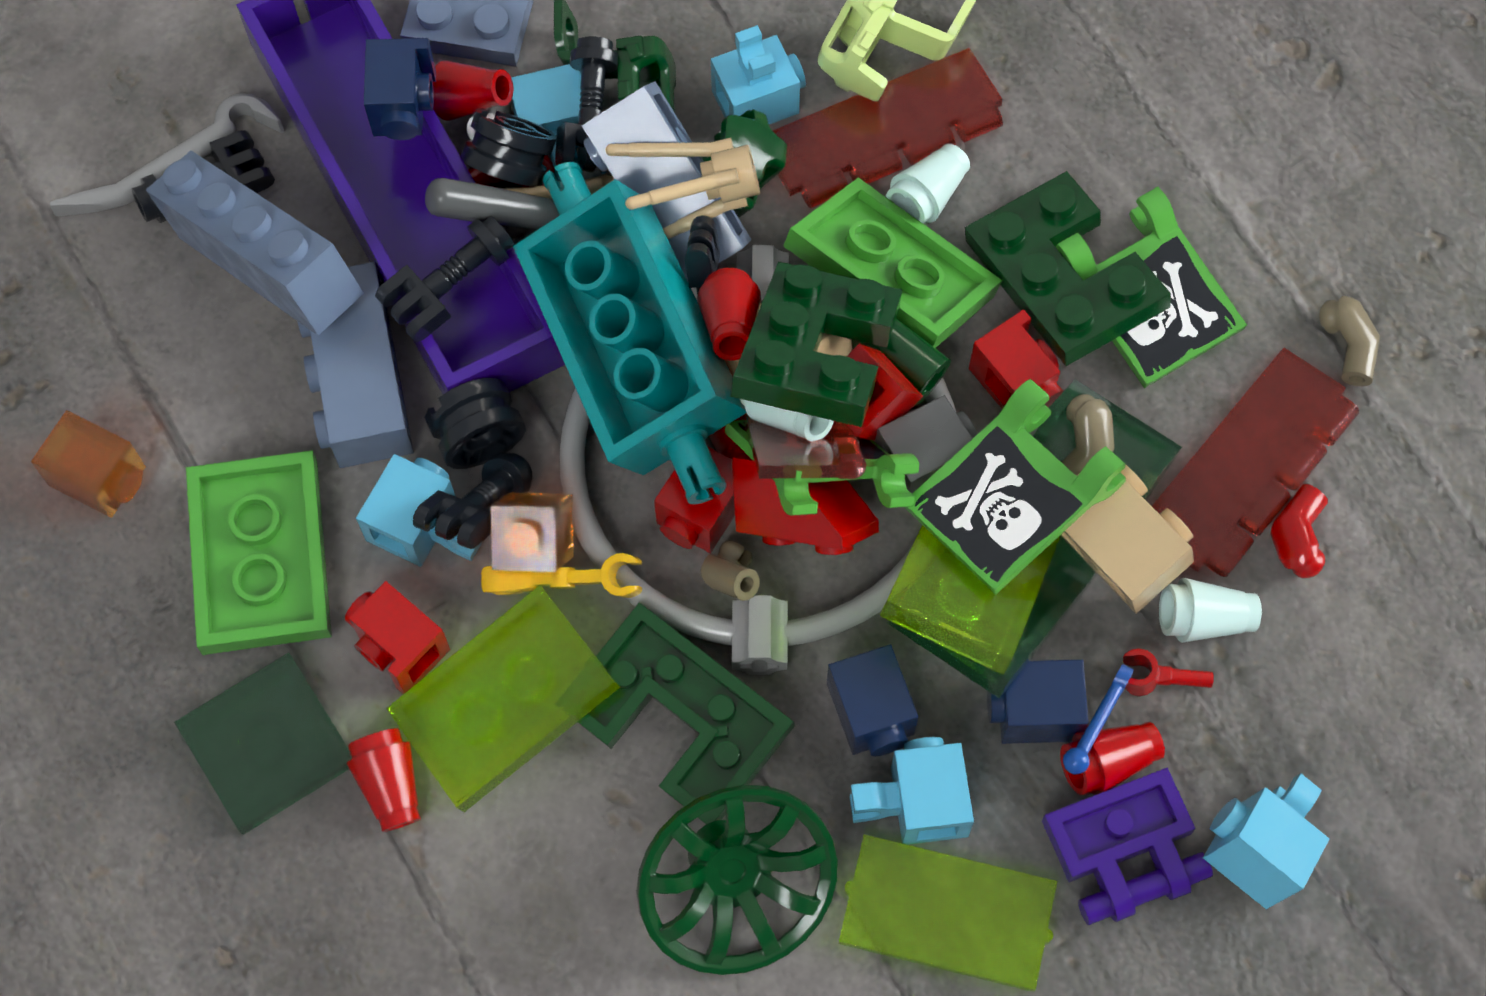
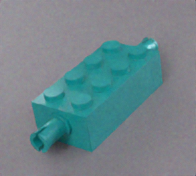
M565 162L555 166V169L561 181H557L554 173L549 170L543 177V183L549 191L560 216L513 246L608 462L645 475L671 460L686 493L685 497L688 503L700 504L713 499L708 488L712 487L715 494L720 495L726 489L727 484L725 479L721 477L705 440L709 435L747 413L741 400L731 397L733 376L725 360L718 357L713 350V344L692 289L689 288V283L653 206L648 205L633 210L628 209L625 205L626 199L639 195V193L616 179L591 195L578 163Z

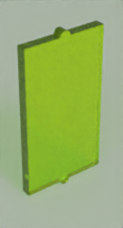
M864 834L853 881H848L844 887V892L849 896L838 944L1035 992L1044 946L1053 939V932L1048 929L1057 881Z

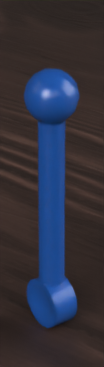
M1121 665L1076 748H1071L1064 754L1063 765L1069 773L1075 775L1082 774L1089 767L1090 759L1088 753L1134 672L1128 666Z

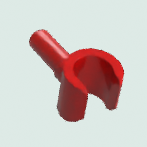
M1132 649L1123 656V663L1132 667L1144 666L1151 672L1144 679L1130 678L1125 689L1132 695H1148L1154 691L1157 685L1170 686L1172 684L1212 688L1213 672L1176 669L1171 666L1158 665L1157 659L1148 650Z

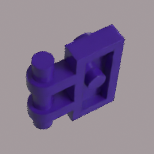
M1168 768L1045 814L1042 819L1044 828L1068 882L1094 873L1099 884L1100 892L1078 900L1079 910L1087 925L1109 917L1118 922L1135 915V907L1165 895L1170 900L1191 893V885L1213 877L1212 867L1203 859L1205 855L1203 852L1181 859L1173 843L1190 836L1196 828ZM1149 852L1154 862L1155 870L1125 881L1118 863Z

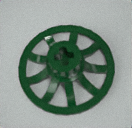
M739 785L718 789L696 798L678 810L658 830L647 847L639 868L636 890L638 908L649 936L664 954L678 964L703 973L718 975L746 973L766 967L780 960L808 939L821 923L832 902L837 883L838 865L833 839L822 819L806 802L783 790L769 786ZM743 802H763L780 807L772 822L761 831L749 833L745 828ZM725 805L726 820L710 822L696 833L687 825L703 813ZM796 818L808 828L816 843L807 849L796 852H778L769 849L786 836L794 825ZM674 838L688 851L690 867L676 874L656 873L663 853ZM819 864V879L814 896L799 893L771 875L772 871H803ZM693 889L690 901L681 913L671 921L662 924L656 911L654 893L678 894ZM761 893L784 907L803 914L794 927L778 940L756 900V897ZM709 905H712V936L705 954L690 949L676 940L692 930L706 913ZM740 906L761 949L742 955L726 956L731 940L733 908Z

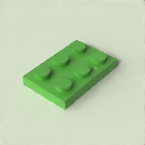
M859 177L791 227L783 245L809 266L819 271L854 279H870L885 286L902 289L899 311L896 318L935 348L992 300L1002 282L999 277Z
M313 450L186 467L196 643L201 654L207 655L332 637L318 465Z

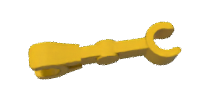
M617 553L605 560L601 569L575 570L572 567L549 568V571L540 572L539 570L519 566H485L481 571V588L483 592L496 595H517L539 590V586H550L552 589L576 588V585L602 584L604 589L610 594L623 598H632L642 592V587H620L616 580V574L621 566L625 564L642 565V560L629 554Z

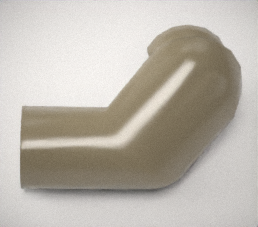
M1341 296L1339 301L1327 300L1320 308V324L1325 327L1328 333L1341 331L1347 342L1341 379L1353 386L1363 387L1372 384L1380 343L1378 331L1360 301L1349 296Z
M1081 394L1073 398L1066 410V417L1073 424L1076 447L1066 456L1062 463L1076 476L1103 447L1106 446L1113 452L1115 446L1112 413L1103 400L1095 399L1089 394Z
M732 540L722 543L717 556L713 554L707 555L701 566V577L711 589L742 601L751 599L757 593L760 586L759 575L755 570L748 568L752 563V553L744 550V546Z

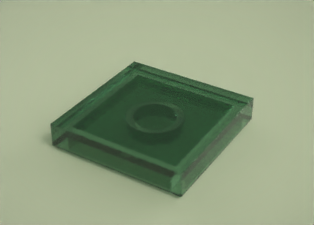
M290 653L285 654L174 722L242 835L349 770L346 763L352 759L349 748Z

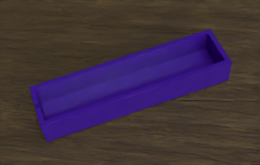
M245 0L236 4L252 48L369 261L375 262L382 284L405 265H408L420 280H423L473 239L467 229V226L472 222L435 216L428 211L425 204L427 187L431 181L437 178L475 183L434 110L423 111L422 135H416L408 140H394L386 136L373 137L364 107L366 40L392 39L371 0H303L310 21L303 24L300 23L293 0ZM513 247L506 252L509 259L500 266L496 265L489 258L473 272L468 273L467 277H463L462 281H458L457 285H453V288L439 299L449 312L451 318L424 340L414 341L442 394L468 381L481 378H497L503 381L508 391L511 392L565 365Z

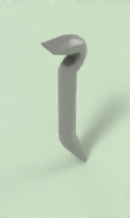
M245 93L232 95L219 105L215 113L214 123L119 182L51 201L50 208L55 216H69L104 211L127 205L135 200L132 188L141 185V178L151 174L156 179L160 178L172 163L180 160L190 150L202 158L212 153L210 142L236 132L237 129L233 123L239 116H252L256 122L280 133L284 132L280 118L263 98Z

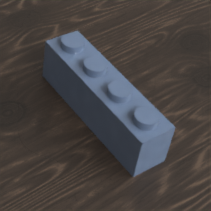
M191 150L180 160L172 163L164 171L163 175L146 189L151 199L182 241L318 336L364 294L333 243Z

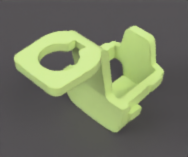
M847 0L822 44L818 55V64L821 69L834 79L836 86L847 92L851 90L872 101H879L888 81L866 64L879 40L883 39L931 60H941L952 46L976 0H965L947 33L896 13L894 7L897 0ZM837 36L848 47L846 52L841 53L831 48Z

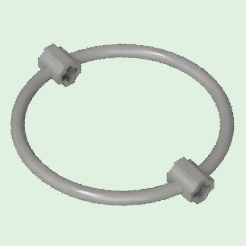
M752 245L745 251L737 252V269L743 270L750 275L752 280L758 285L761 291V304L778 261L789 264V253L776 249L774 245ZM691 288L697 300V290L696 288ZM942 378L933 391L925 398L926 402L929 403L945 395L956 412L947 385ZM575 388L567 407L561 433L559 451L560 481L571 525L582 548L596 569H601L604 561L617 553L605 537L589 498L585 477L584 453L590 419ZM922 526L916 540L904 557L871 588L852 600L830 610L788 620V601L776 599L771 595H754V597L746 601L732 600L731 620L688 608L666 597L649 586L627 564L619 568L616 580L620 587H642V592L638 596L625 599L635 607L640 602L673 629L705 641L732 646L733 670L744 671L751 675H771L776 671L787 670L788 646L810 643L840 634L886 609L923 574L939 551L942 543Z

